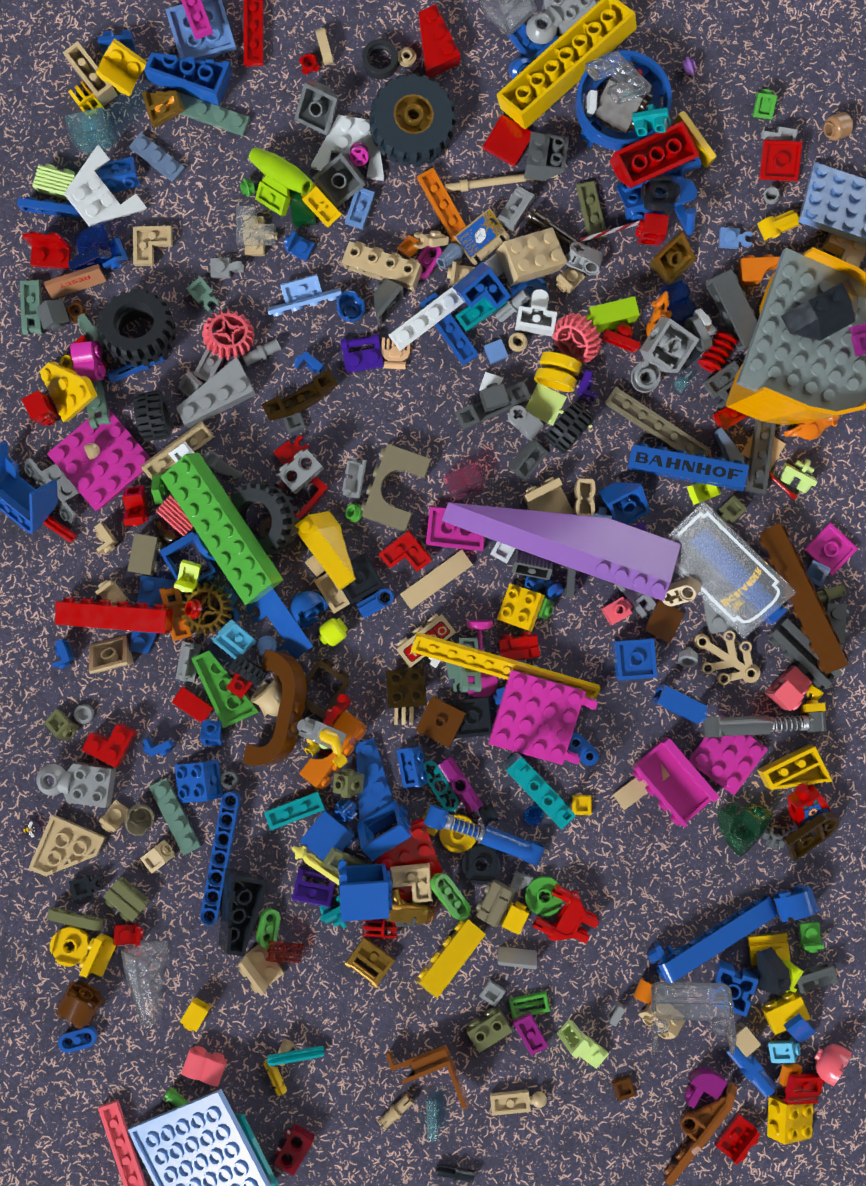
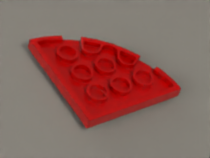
M423 818L410 823V838L377 857L374 863H385L386 871H390V876V867L429 863L431 879L437 873L443 874ZM412 886L398 887L402 900L406 902L413 899Z

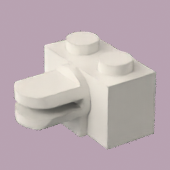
M542 289L535 290L531 294L529 307L519 306L515 330L546 336L553 335L557 312L547 311L549 296L546 291Z

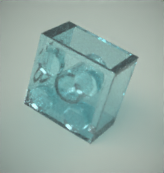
M102 107L65 116L69 138L79 152L91 153L98 145L102 149H109L112 145L117 144L112 122Z

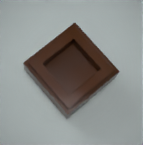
M630 1075L611 1081L617 1101L636 1096Z

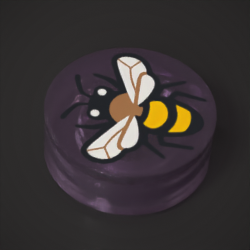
M34 819L24 822L21 826V834L26 839H34L42 831L41 824Z

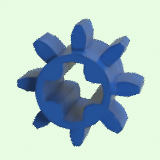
M341 798L333 807L335 809V818L342 823L345 821L350 823L358 815L355 812L357 806L350 799L344 801Z

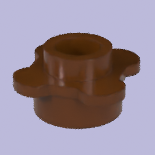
M79 300L71 303L66 308L73 323H78V316L83 313L86 317L88 316V310L83 308L82 302Z

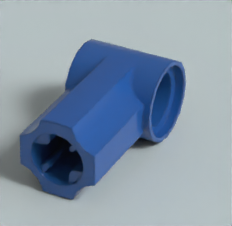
M382 589L356 605L365 619L392 604L395 595L390 589ZM383 592L390 594V601L387 603L381 600Z

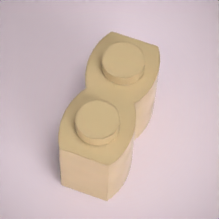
M579 479L574 486V497L576 499L573 507L574 515L593 517L595 512L593 500L595 482L593 479Z

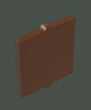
M658 600L644 630L654 635V638H660L670 644L684 613L675 609L674 606H667L661 600Z

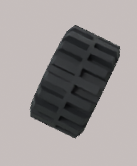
M160 390L136 394L134 398V413L141 437L145 442L170 438L171 418L163 393Z
M574 402L550 428L545 436V440L564 454L592 423L594 416L577 402Z

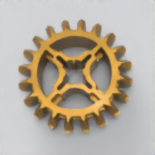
M205 583L204 587L199 584L197 585V591L194 590L191 592V595L186 593L185 597L188 600H182L181 603L186 606L189 600L192 601L207 595L200 604L202 608L209 607L214 612L203 611L202 609L201 614L198 616L199 622L187 616L186 613L181 618L187 619L184 623L185 626H190L191 631L196 630V634L201 635L202 632L206 636L209 635V632L216 634V628L221 630L223 628L221 624L226 625L228 623L225 621L226 617L232 618L231 615L227 614L229 611H233V608L228 606L232 601L227 599L229 595L228 593H223L221 587L217 589L215 584H212L210 587L208 583ZM215 596L220 602V610H217L214 606ZM185 607L180 608V611L185 612ZM212 616H218L212 623L206 624Z

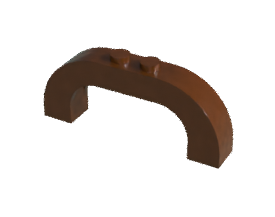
M265 649L262 669L276 673L282 683V696L274 735L266 746L246 744L243 763L247 765L269 766L278 764L289 756L297 742L299 734L297 724L302 719L305 709L306 678L298 661L282 651Z

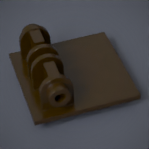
M424 667L386 671L388 709L427 705Z

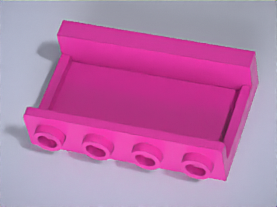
M664 737L631 766L634 770L632 773L639 782L644 781L647 785L645 787L646 791L652 797L655 795L659 799L658 805L664 811L668 810L672 815L670 819L676 826L681 825L685 828L687 826L686 823L710 801L715 802L720 798L668 737ZM661 764L670 774V776L666 778L664 781L662 777Z

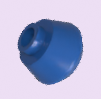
M518 57L511 61L509 74L512 80L532 63L529 58Z

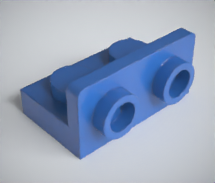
M133 157L110 161L97 170V175L111 193L140 187Z

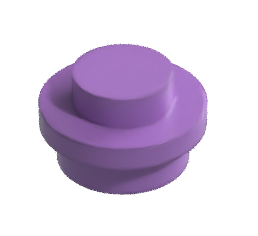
M688 56L686 60L682 61L686 76H693L694 71L697 70L694 59L690 60Z

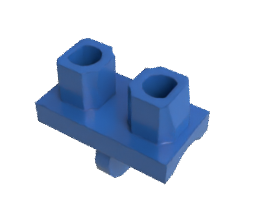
M122 30L121 35H114L111 31H104L102 36H98L102 55L105 54L114 38L136 53V46L130 30Z
M658 941L653 943L654 947L646 955L653 964L679 948L672 949L670 945H667L665 948L668 953L665 954ZM659 967L656 968L662 980L665 979Z

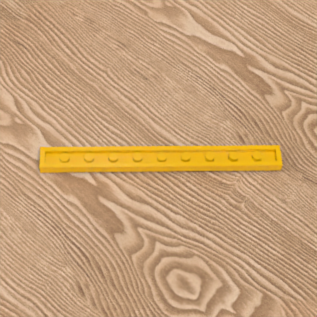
M419 632L416 633L411 646V652L506 680L512 669L585 690V697L595 700L600 691V685Z

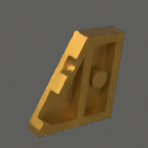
M177 91L142 92L151 126L155 128L185 111L181 95Z

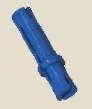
M161 356L159 358L160 361L156 363L152 361L148 366L142 364L139 367H134L129 363V365H123L107 372V376L113 384L144 369L147 371L149 367L165 360Z

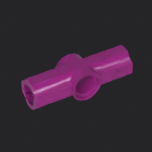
M452 756L437 765L469 814L483 805ZM463 780L466 786L463 789H457L455 782Z

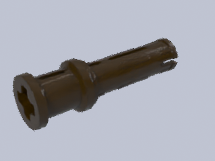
M537 207L532 210L526 222H531L540 228L539 231L553 227L557 239L569 248L573 242L579 241L566 230L552 222L550 216L547 217L539 212Z

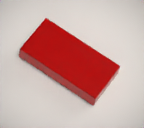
M184 686L181 687L171 702L200 723L206 720L214 709L213 706Z

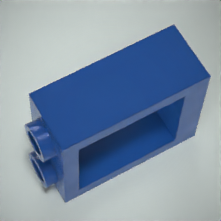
M193 531L159 551L176 581L179 569L171 556L195 543L193 536L196 533ZM212 560L206 561L210 570L199 576L198 584L203 581L207 583L216 578L215 574L219 571Z
M659 684L651 700L696 724L704 722L708 715V711H706L708 707L666 685Z
M395 800L357 823L361 849L372 861L411 837L409 830L411 825L406 817L408 812L403 805L400 806ZM397 821L398 825L375 838V833Z

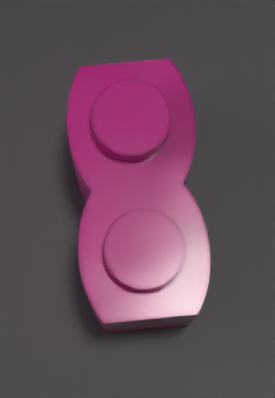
M99 341L71 344L70 349L74 362V371L80 376L90 378L91 381L104 380L106 369L101 361L103 349Z

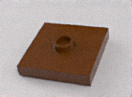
M432 696L415 731L450 748L467 713Z

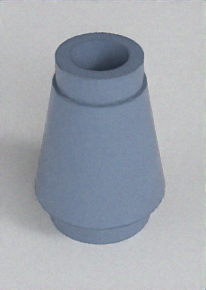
M458 243L448 244L436 260L438 266L445 268L452 264L453 261H459L464 253L463 248Z

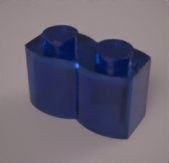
M683 280L659 290V295H662L665 291L668 292L669 306L667 311L672 312L670 319L677 324H681L686 319L693 317L694 311L697 308L695 303L689 299L690 289L687 284H684Z

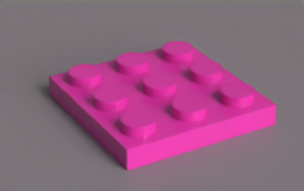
M750 735L705 738L704 736L688 760L693 766L725 790L735 795L768 749Z

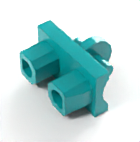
M649 104L648 111L632 113V120L638 136H645L649 129H655L657 133H664L666 128L671 126L668 108L655 109L654 104Z
M340 895L336 897L339 907L333 909L332 905H330V908L319 906L322 922L328 924L333 921L334 927L340 924L343 928L348 927L346 921L341 922Z

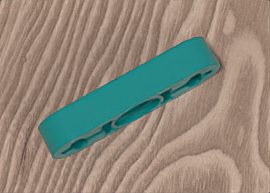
M431 760L424 762V770L427 769L426 765H434V774L437 775L439 773L441 777H437L431 782L429 779L433 777L430 773H427V782L442 807L448 811L456 810L459 806V799L437 766V763ZM439 780L444 781L446 784V788L443 791L435 789L434 785ZM450 790L451 793H448L449 798L456 800L454 801V807L446 806L447 799L445 796L440 798L439 795H443Z

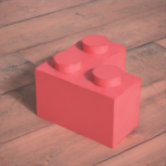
M790 666L764 693L780 709L796 710L802 704L803 695L810 689L809 685L812 681L796 666Z

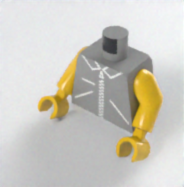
M308 717L298 722L297 729L299 730V735L306 738L307 743H309L304 749L307 754L311 752L312 756H314L319 751L320 747L318 744L332 749L333 753L337 755L332 760L336 767L339 766L341 768L347 763V758L341 753L347 734Z

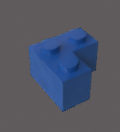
M483 262L452 287L462 301L470 308L484 297L491 306L497 309L511 297L491 268Z

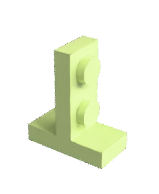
M570 1019L557 1032V1035L572 1056L576 1059L578 1056L596 1069L609 1055L603 1047L581 1032Z

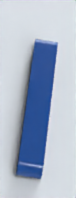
M234 790L224 794L220 803L200 914L201 922L207 926L213 925L219 919L222 909L225 868H229L241 804V796ZM228 795L235 797L236 803L234 805L227 802ZM228 814L232 817L231 824L224 821V815ZM221 834H226L229 837L227 843L221 841ZM217 853L224 854V862L217 859ZM213 873H220L222 876V880H215L213 877ZM211 891L218 894L217 900L210 897ZM206 911H212L215 914V918H208Z
M764 895L761 900L751 902L666 956L657 965L667 983H672L776 917L778 911L769 895Z

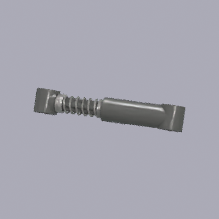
M810 712L801 716H781L780 718L769 717V715L707 717L703 722L705 738L765 735L773 731H787L788 729L790 731L793 729L795 731L798 729L801 731L805 730L807 733L827 731L825 712Z

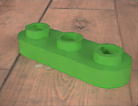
M442 873L435 874L430 882L433 892L453 918L460 921L467 919L471 911L467 900L449 876Z

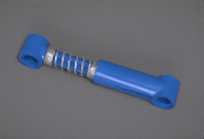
M430 805L424 820V824L437 830L444 828L451 831L455 830L456 833H464L465 836L474 837L475 840H478L479 844L539 866L546 848L545 846L487 825L479 827L478 824L474 825L473 822H465L464 819L460 820L459 817L455 818L454 815L449 814V811L442 807Z

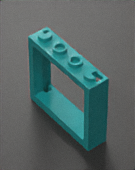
M514 752L502 763L506 772L561 830L576 817L571 808L518 752Z

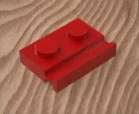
M818 1073L789 1074L785 1089L786 1098H783V1101L787 1105L818 1103L817 1095L821 1093L824 1080L820 1078Z

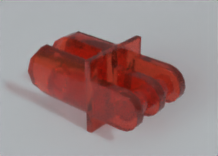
M282 940L268 941L270 947L267 949L269 953L265 959L266 961L281 964L283 962L301 964V959L294 957H302L303 952L286 948L303 949L304 944L288 943Z

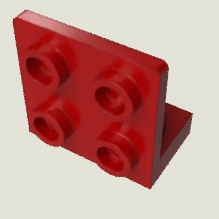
M36 231L22 234V238L32 246L30 261L32 267L70 269L71 246L60 234L49 232L48 235Z

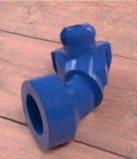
M527 576L524 580L525 589L536 592L545 588L544 595L548 600L556 598L564 591L560 583L553 582L551 579L545 580Z

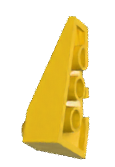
M330 511L308 515L295 525L296 528H299L298 535L340 591L356 579L347 553L346 543L343 539L341 526Z

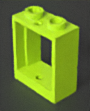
M634 296L589 307L586 317L588 321L592 320L593 326H597V332H604L605 329H615L622 323L633 325L640 314Z

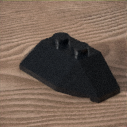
M847 279L781 315V318L790 334L821 341L855 322L858 295L850 280Z

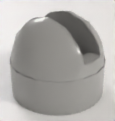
M775 187L766 189L764 192L765 202L770 205L778 202L780 197L778 189Z

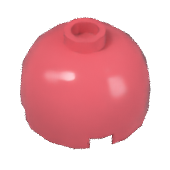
M837 1044L827 1045L823 1050L819 1048L814 1059L817 1060L816 1071L820 1078L834 1086L841 1077L842 1070L847 1066L852 1052Z

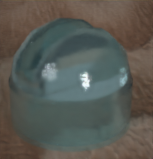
M679 377L674 382V388L680 394H683L691 381L684 377Z

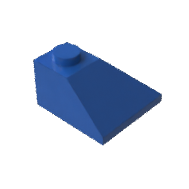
M614 482L598 491L601 502L607 508L608 515L612 516V520L628 525L651 512L640 483Z

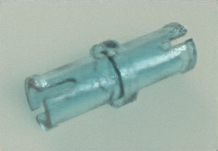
M433 1098L425 1099L426 1116L424 1121L427 1125V1141H430V1138L431 1141L439 1140L438 1122H440V1116H438L437 1108L438 1098H434V1100Z

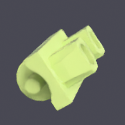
M806 459L803 463L799 460L795 462V465L800 469L786 462L782 467L784 471L780 478L781 481L790 485L794 477L801 479L796 488L803 493H806L811 486L815 487L818 482L816 478L805 473L806 471L811 474L814 472V468L809 466L811 462L809 459Z

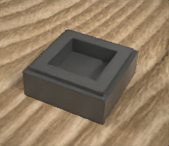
M301 412L283 418L288 434L307 428Z

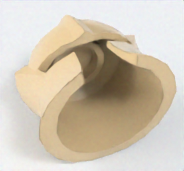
M277 674L272 675L274 679L270 684L264 681L251 697V702L260 706L264 717L267 714L278 716L282 684Z

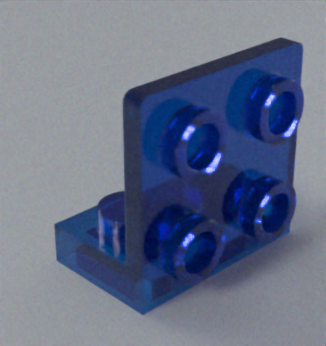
M99 222L74 235L79 255H76L75 259L68 261V264L72 270H81L96 264L102 265L113 258L104 222Z

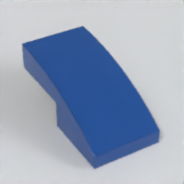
M797 1014L784 1024L786 1030L801 1044L816 1033V1030L800 1014Z

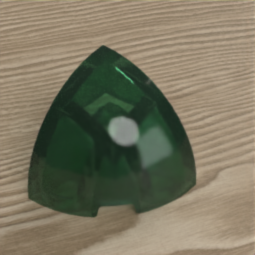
M738 802L724 804L718 807L717 812L719 828L725 841L740 857L745 855L759 840L773 815L771 811L755 804H750L748 807L739 806Z

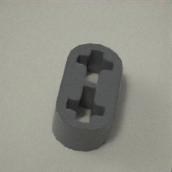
M695 315L686 319L687 331L699 338L696 348L700 352L710 349L712 347V339L701 318Z

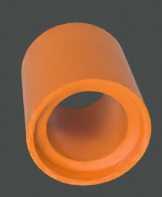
M641 977L633 996L644 1003L650 1004L657 984L652 981L647 982L645 978Z

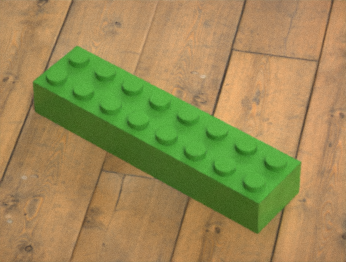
M200 453L185 454L161 476L163 482L245 605L257 602L283 581V578Z

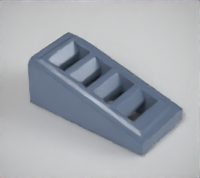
M722 428L717 429L713 433L723 458H726V461L745 460L744 456Z

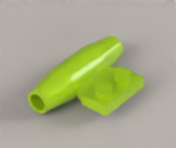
M257 147L250 151V162L266 175L259 182L255 200L280 216H286L291 200L289 189L306 195L312 190V180L298 167L275 153Z

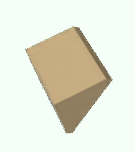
M127 635L89 645L90 674L134 664L131 651H129L130 646Z

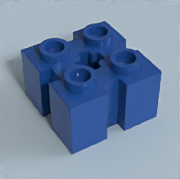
M718 960L714 972L715 982L711 981L707 993L708 1004L724 1009L725 1005H728L731 1012L747 1017L751 1005L749 994L754 995L759 981L757 973L742 967L739 972L735 970L733 964Z

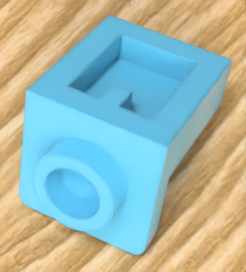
M790 1037L789 1041H769L768 1043L771 1063H795L797 1057L800 1056V1045L796 1043L794 1037Z

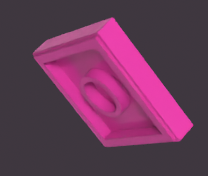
M829 522L803 551L813 560L831 568L829 575L833 576L858 548Z

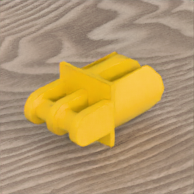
M81 81L80 84L89 96H85L78 85L74 86V88L83 99L81 102L71 89L68 93L90 121L93 115L97 116V112L105 109L84 81Z

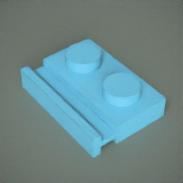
M232 619L218 631L216 637L211 638L216 645L234 659L239 654H244L257 642Z

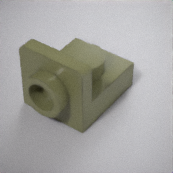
M57 708L44 722L56 738L65 741L72 738L79 729L77 724L71 722Z

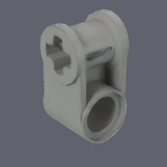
M573 242L570 245L569 253L565 255L566 265L588 275H596L599 272L603 255L600 251L585 246L580 242Z
M514 406L508 413V421L530 441L544 427V424L537 417L533 416L522 406ZM520 412L521 415L515 419L514 415Z

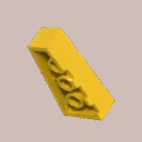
M468 919L459 921L455 925L454 933L445 938L442 943L443 946L432 955L430 962L419 972L415 979L420 986L436 998L444 991L486 935Z

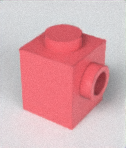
M623 597L601 608L610 625H614L632 614L631 603L628 599L624 600Z

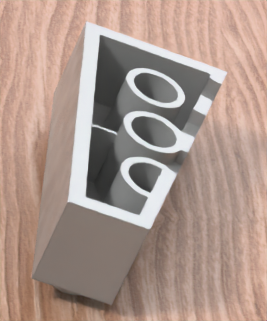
M235 357L177 406L176 409L184 425L191 428L199 422L205 421L255 396L256 393L241 362Z

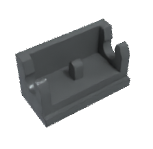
M825 962L804 969L802 976L796 984L799 995H805L807 991L829 984H838L834 966L829 962Z

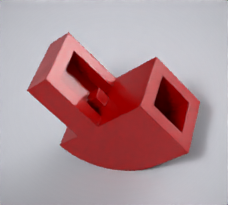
M144 486L125 488L122 495L126 510L123 517L124 525L139 526L144 524L149 519Z

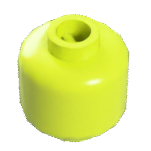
M330 618L319 627L320 635L318 637L324 645L328 643L331 646H336L346 638V631L348 629L341 619Z

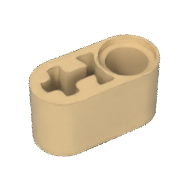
M695 578L671 583L663 603L667 606H675L694 600L701 590V583Z

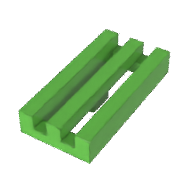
M546 991L509 998L512 1019L531 1012L532 1015L550 1012ZM542 997H544L543 1000H538V1001L523 1003V1004H519V1005H513V1003H518V1002H523V1001H528V1000H533V999H537V998H542ZM545 1004V1007L515 1013L517 1009Z

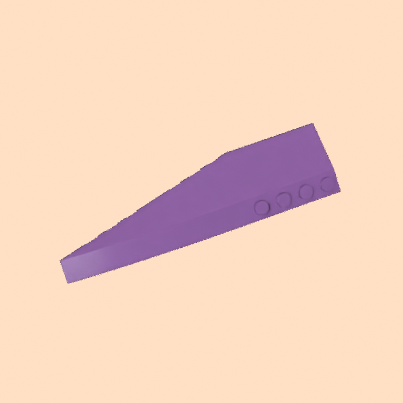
M448 502L442 519L446 523L662 601H664L681 546L680 543L605 517Z

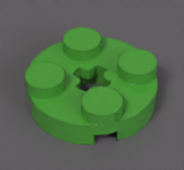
M536 877L526 887L525 901L528 908L541 916L555 914L559 911L563 900L551 895L552 888L555 889L554 885L556 883L560 885L552 877ZM542 891L550 894L547 896V901L539 899Z

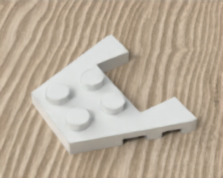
M338 115L315 156L311 169L321 170L330 162L331 153L340 154L343 150H346L350 155L351 145L356 142H362L368 147V159H370L367 178L384 181L380 147L375 146L373 142V135L370 133V121Z
M99 145L93 150L64 193L88 226L129 216L133 213H140L147 209L137 194L119 204L95 171L108 163L110 159Z

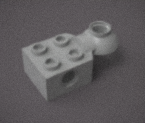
M544 0L542 13H537L528 20L526 34L534 43L547 44L554 39L556 34L559 36L563 35L597 3L595 0ZM538 25H544L546 28H539Z
M661 316L640 349L644 359L632 370L631 383L633 387L639 392L648 393L658 386L661 379V371L678 373L698 343L699 338L672 319ZM646 372L647 377L642 381V374Z
M76 762L65 771L57 764H48L39 770L36 784L43 794L56 796L63 793L68 803L106 808L112 802L117 768L107 765ZM48 776H52V777H53V779H54V784H53V785H50V784L48 783V781H47Z

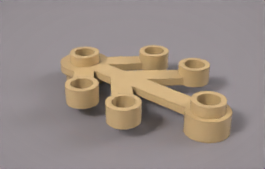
M727 630L723 633L728 654L710 643L707 635L703 633L697 634L693 640L697 648H706L724 660L714 663H703L701 669L705 674H711L715 670L735 667L739 670L738 672L730 674L720 673L717 677L718 682L726 685L730 681L743 679L748 683H753L759 679L760 669L752 663L750 653L752 645L750 642L742 641L739 644V649L743 652V664L737 658L734 644L736 636L733 631ZM727 633L732 634V638L730 640L726 639ZM701 638H704L706 641L704 645L699 644ZM745 643L749 646L747 650L742 649V645ZM706 665L711 666V669L708 672L704 670V667ZM749 670L754 671V675L751 677L747 674ZM723 675L727 676V680L725 682H721L720 680L721 676Z

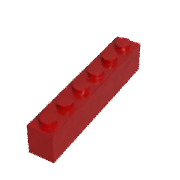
M69 596L55 602V625L163 634L172 631L173 608L166 607V604L148 606V603L137 602L136 605H131L129 601L111 603V600L108 599L93 602L92 598L75 600V597Z

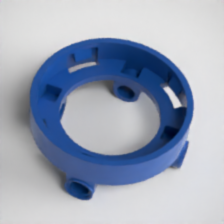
M620 50L597 58L585 70L576 94L575 111L582 128L580 138L588 143V147L596 143L604 148L618 151L657 133L655 129H649L645 136H638L636 130L627 133L610 130L601 124L595 115L586 117L582 107L583 93H585L586 97L590 90H600L606 83V80L610 79L620 68L636 76V70L641 69L643 75L639 79L654 87L651 92L653 94L651 104H654L655 109H660V97H664L663 108H668L669 114L672 103L671 86L667 75L653 59L639 52ZM615 61L634 63L633 67L625 65L614 66Z

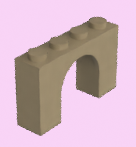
M387 444L386 448H382L379 456L382 459L380 466L376 465L374 469V483H370L366 494L369 497L367 502L363 501L362 517L406 532L412 513L395 508L383 499L381 492L383 482L389 475L396 472H405L425 479L431 459Z

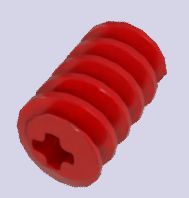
M718 330V333L712 339V347L702 354V359L698 360V364L711 373H714V370L720 371L722 368L718 364L726 363L722 357L729 358L730 355L726 351L732 352L734 350L730 344L737 345L738 342L726 331Z

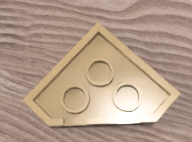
M53 814L49 819L28 869L43 876H48L99 855L106 836Z

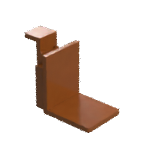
M447 1045L440 1046L397 1065L392 1052L386 1053L391 1071L412 1066L415 1075L401 1080L402 1084L409 1083L447 1067L462 1109L470 1107Z

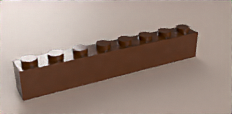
M778 523L760 532L761 538H759V542L762 548H766L769 553L767 559L770 565H774L777 570L775 573L776 578L779 580V583H783L786 589L783 590L784 595L788 601L791 600L794 606L792 611L795 617L799 618L802 623L800 628L804 636L808 635L811 642L809 647L812 653H816L819 658L817 664L820 670L829 674L850 665L851 662L785 525Z

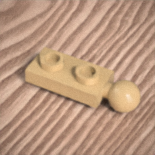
M528 1090L490 1093L492 1116L531 1112L530 1105L542 1108L547 1103V1097L541 1091H537L532 1096H529Z

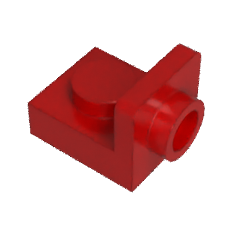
M236 673L226 688L239 698H243L247 691L253 687L254 683L247 681Z
M138 923L114 924V946L129 944L140 946V940H143L144 933L143 928Z

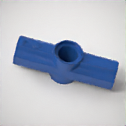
M735 1043L729 1044L725 1051L738 1065V1069L749 1082L755 1085L764 1097L771 1096L778 1086L764 1071L763 1066L753 1055L744 1056Z

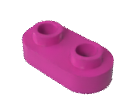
M440 246L424 247L416 259L422 268L426 269L420 275L419 280L429 278L438 265L436 260L442 253ZM435 252L436 256L432 258L429 254Z

